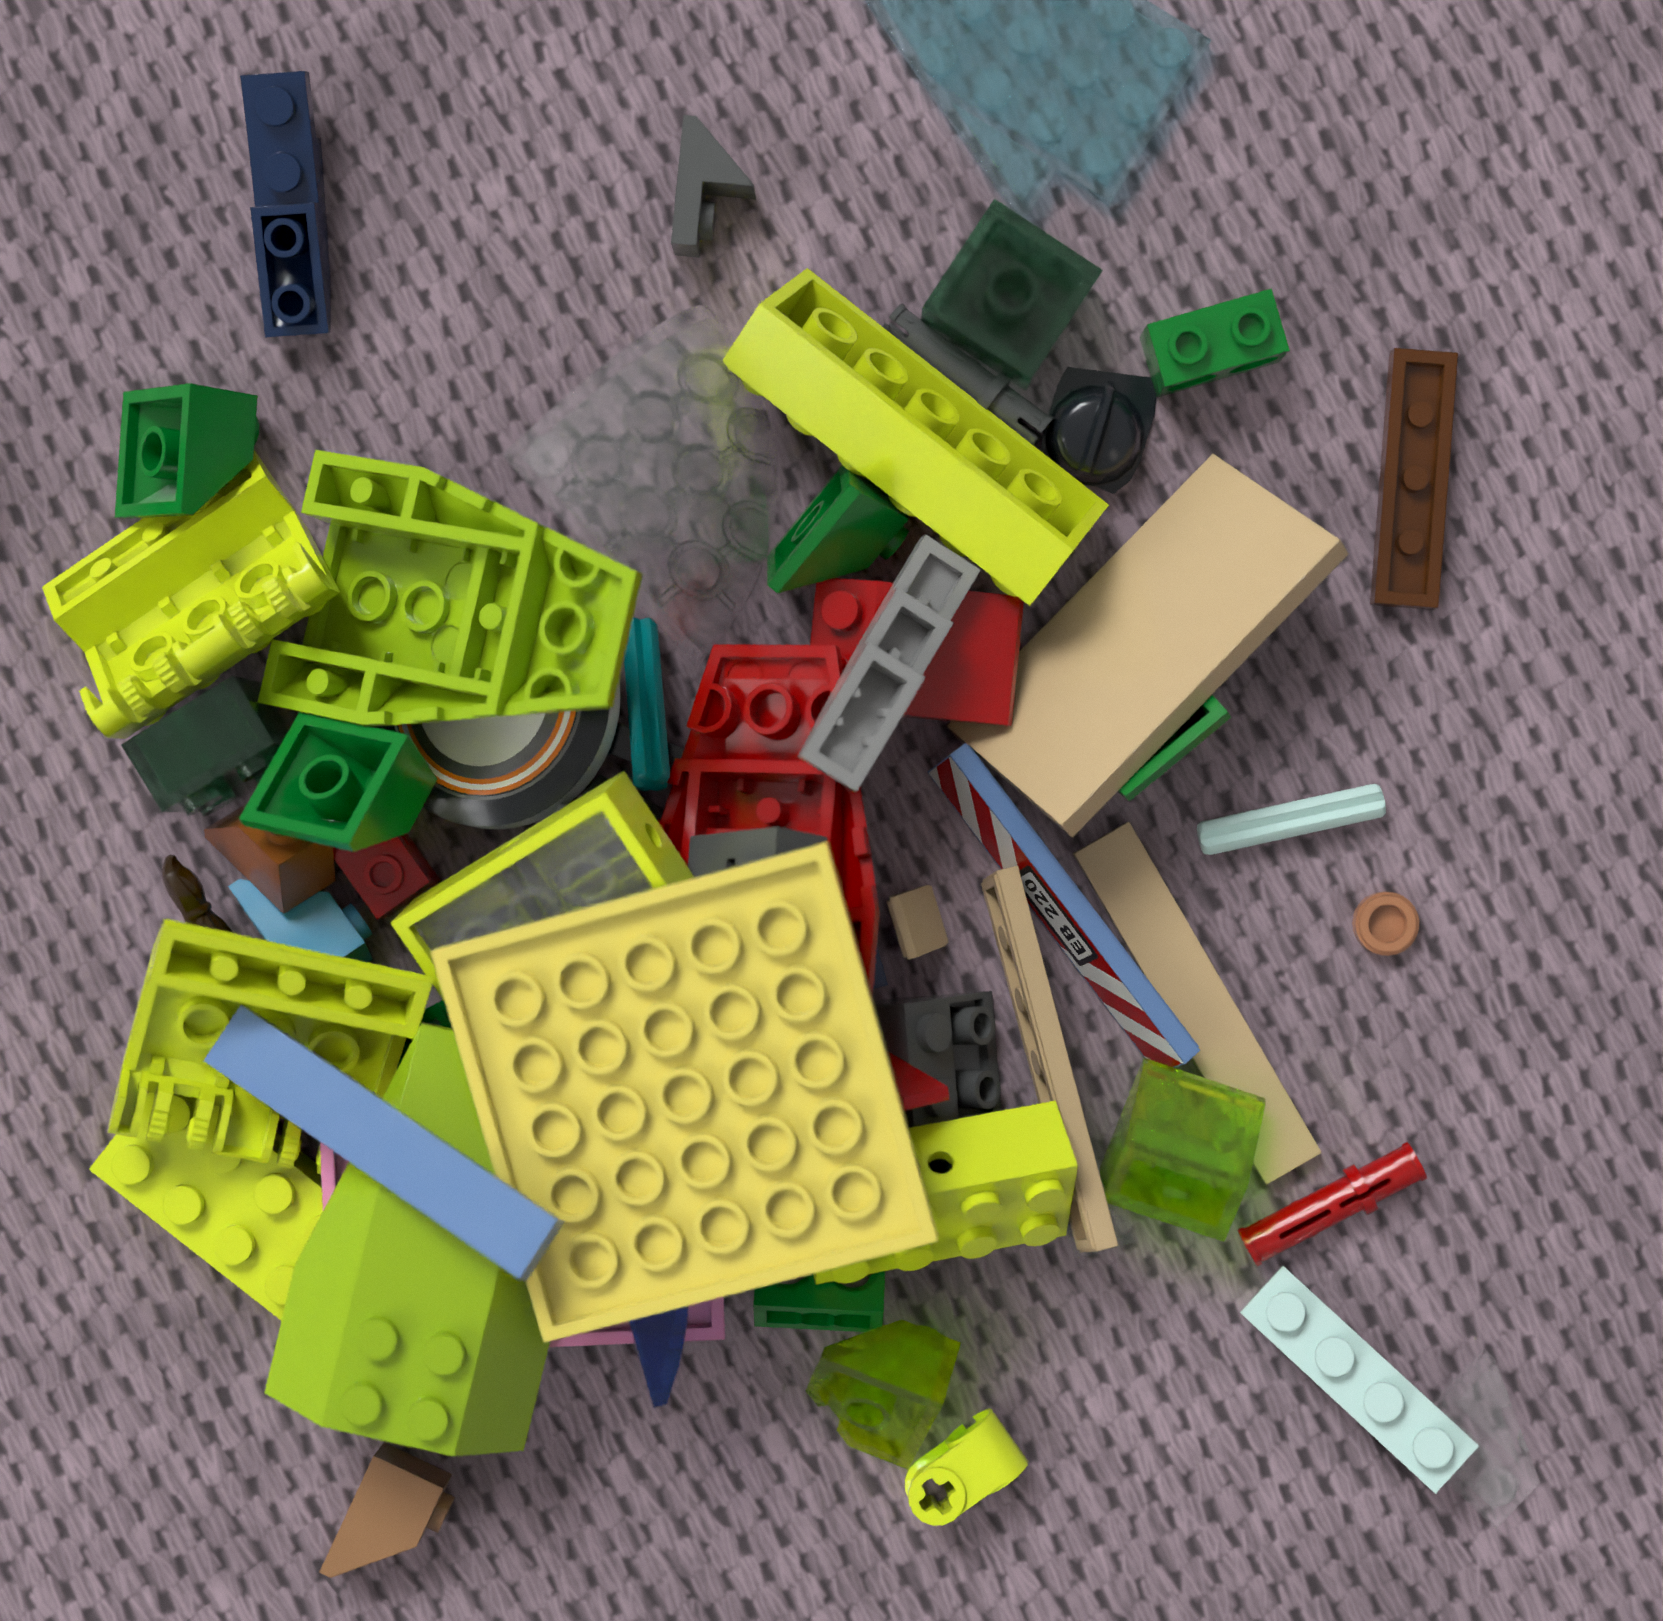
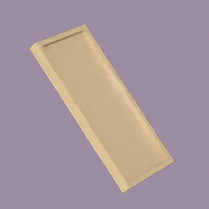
M1212 454L1019 651L1012 726L951 721L947 727L962 743L970 745L978 757L1073 838L1345 559L1348 552L1339 538L1215 454Z

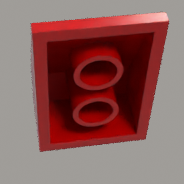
M832 578L817 582L810 645L838 646L844 671L893 582ZM968 591L950 620L953 622L951 628L922 674L925 677L924 681L902 717L1012 726L1024 601L1019 597Z

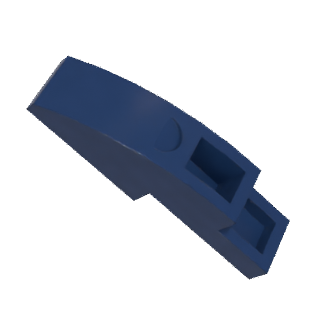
M294 71L240 75L255 207H250L265 338L331 333V281L321 138H316L309 72Z

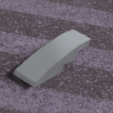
M924 535L919 539L825 703L798 755L799 758L850 790L858 791L924 681L925 677L922 674L951 628L953 622L950 620L979 574V568L928 535Z

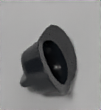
M1067 367L1057 385L1049 414L1054 417V420L1047 431H1043L1041 452L1083 485L1094 486L1115 494L1132 479L1142 458L1155 415L1156 392L1151 377Z

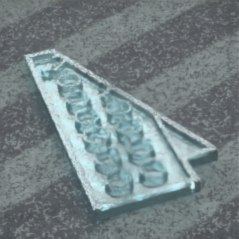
M863 0L1015 218L1024 224L1055 174L1105 205L1110 206L1212 41L1148 0Z

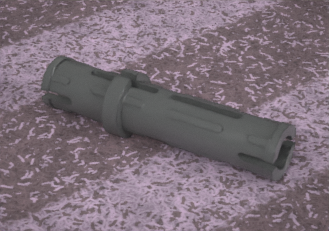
M900 304L892 312L889 318L905 329L909 336L892 323L889 325L884 323L883 328L1035 446L1042 436L1026 425L1022 418L1042 433L1049 428L1054 420L1053 416L1047 415L1009 386L1011 383L1010 378L1002 372L997 376L992 374L980 363L910 312L904 304Z

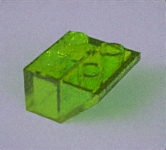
M1143 1058L1099 1168L1107 1203L1225 1242L1249 1184L1266 1105L1265 1098Z

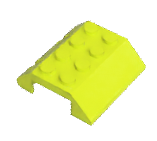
M255 450L253 460L193 515L142 518L42 586L54 621L85 653L102 699L101 702L85 686L79 690L85 709L100 732L108 738L126 739L142 727L154 724L165 715L167 710L195 691L213 684L220 674L251 653L263 650L277 635L302 618L317 613L324 607L327 601L340 593L309 529Z
M164 919L153 945L127 1042L107 1133L136 1138L141 1124L147 1092L155 1093L146 1140L161 1143L163 1136L167 1134L171 1114L169 1111L173 1094L197 1098L193 1117L189 1121L186 1139L188 1140L187 1148L203 1151L213 1106L216 1105L220 1106L213 1138L212 1153L268 1164L273 1150L278 1121L281 1118L284 1119L276 1163L277 1166L292 1168L294 1161L299 1156L302 1129L204 1062V1059L239 1006L243 1005L252 1009L383 1098L396 1073L406 1038L414 1039L419 1029L432 988L433 977ZM320 1145L316 1156L317 1174H321Z

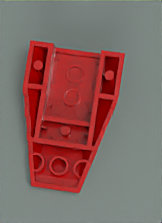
M713 644L686 727L691 730L682 757L675 758L670 777L667 781L672 787L661 820L658 823L687 866L690 836L781 827L827 837L871 995L873 996L880 909L861 786L857 792H854L798 757L843 672L840 648L836 645Z

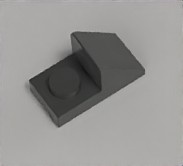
M683 115L671 245L674 255L700 258L701 240L713 241L716 221V202L705 201L706 195L756 200L755 186L698 117Z

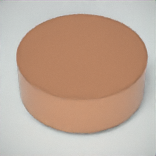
M1376 892L1365 897L1356 907L1352 920L1353 932L1358 942L1368 951L1385 956L1396 955L1405 951L1415 941L1419 931L1418 913L1413 904L1404 896L1393 892Z

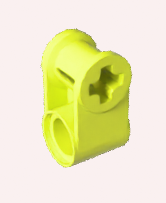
M985 1409L974 1415L973 1418L976 1422L967 1429L963 1424L960 1425L946 1440L917 1459L909 1467L905 1476V1492L913 1514L921 1522L937 1526L954 1521L987 1495H991L1007 1486L1028 1466L1029 1461L992 1409ZM932 1478L936 1484H944L947 1496L941 1501H937L932 1495L925 1496L923 1487L925 1481Z

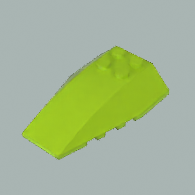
M315 450L301 513L330 523L323 559L340 593L327 601L320 611L309 616L302 645L272 639L258 703L370 727L613 708L643 576L642 573L424 467Z
M422 1022L383 1099L495 1174L454 1030ZM349 1162L294 1266L264 1393L320 1427L450 1456L524 1451L550 1341L543 1342L525 1280L518 1279Z

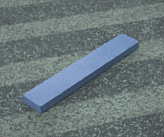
M239 1006L204 1059V1062L518 1279L527 1281L564 1223L554 1214L246 1006Z

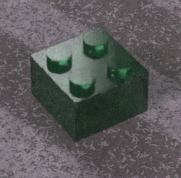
M994 199L923 305L921 320L940 335L996 372H1002L1011 379V382L1027 391L1096 287L1103 270Z
M231 676L121 744L162 812H185L187 816L201 812L202 816L205 817L236 799V795L232 790L236 785L253 778L257 783L260 782L289 731L288 726L275 706L258 703L261 682Z

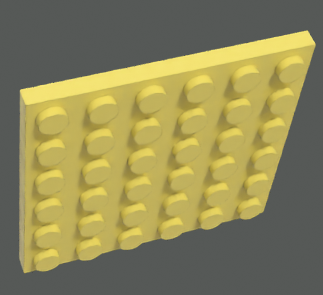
M829 841L440 946L431 951L495 1175L564 1221L562 1227L526 1281L544 1343L938 1241L939 1234Z

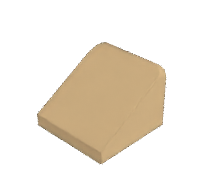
M931 885L888 896L889 900L886 901L903 957H907L908 960L944 947L949 943Z

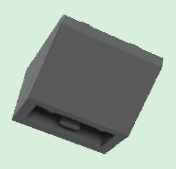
M992 991L873 1001L887 1051L948 1086L950 1100L904 1111L909 1128L1002 1111Z

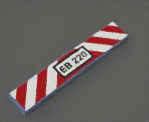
M967 743L963 744L930 769L927 773L1000 869L1018 866L1029 907L1158 1075L1184 1065L1200 1051L1197 1043L971 746L967 745Z

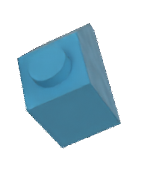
M238 879L228 886L264 940L367 963L373 959L364 942L365 939L373 934L351 903L340 909L329 892L319 891L283 914L249 880Z

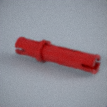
M1405 1142L1401 1144V1147L1359 1169L1352 1164L1342 1170L1344 1176L1301 1199L1293 1201L1286 1207L1245 1228L1238 1229L1237 1231L1256 1267L1262 1265V1262L1306 1239L1316 1236L1318 1233L1362 1210L1366 1215L1377 1211L1378 1206L1376 1203L1420 1180L1428 1179L1421 1162L1410 1144Z

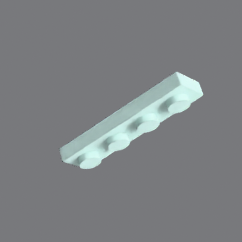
M1283 1265L1240 1311L1249 1322L1435 1494L1479 1447L1472 1438Z

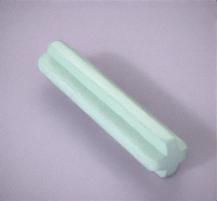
M1369 784L1202 821L1197 825V836L1203 854L1213 855L1381 818L1386 814V803L1380 786Z

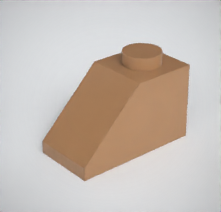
M384 1442L374 1454L319 1573L330 1578L417 1547L427 1528L438 1533L455 1499L454 1496L444 1492L452 1474Z

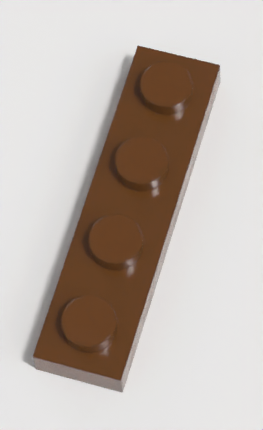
M1394 348L1389 352L1370 605L1427 610L1439 608L1458 353L1404 348Z

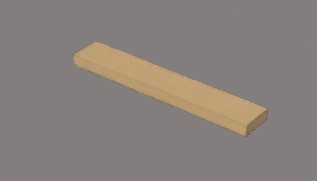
M1130 822L1122 824L1074 852L1075 859L1136 964L1199 1046L1200 1051L1192 1060L1263 1182L1267 1185L1321 1154L1322 1152Z
M1014 866L997 870L983 879L981 886L1038 1103L1056 1101L1078 1164L1069 1216L1076 1248L1080 1252H1096L1118 1246L1019 868Z

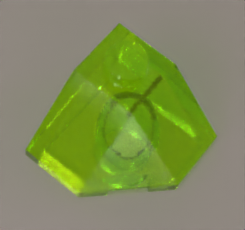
M900 1319L825 1346L810 1376L805 1391L818 1407L828 1405L840 1420L836 1431L849 1447L908 1469L944 1404L961 1342L943 1336L931 1327L915 1325Z

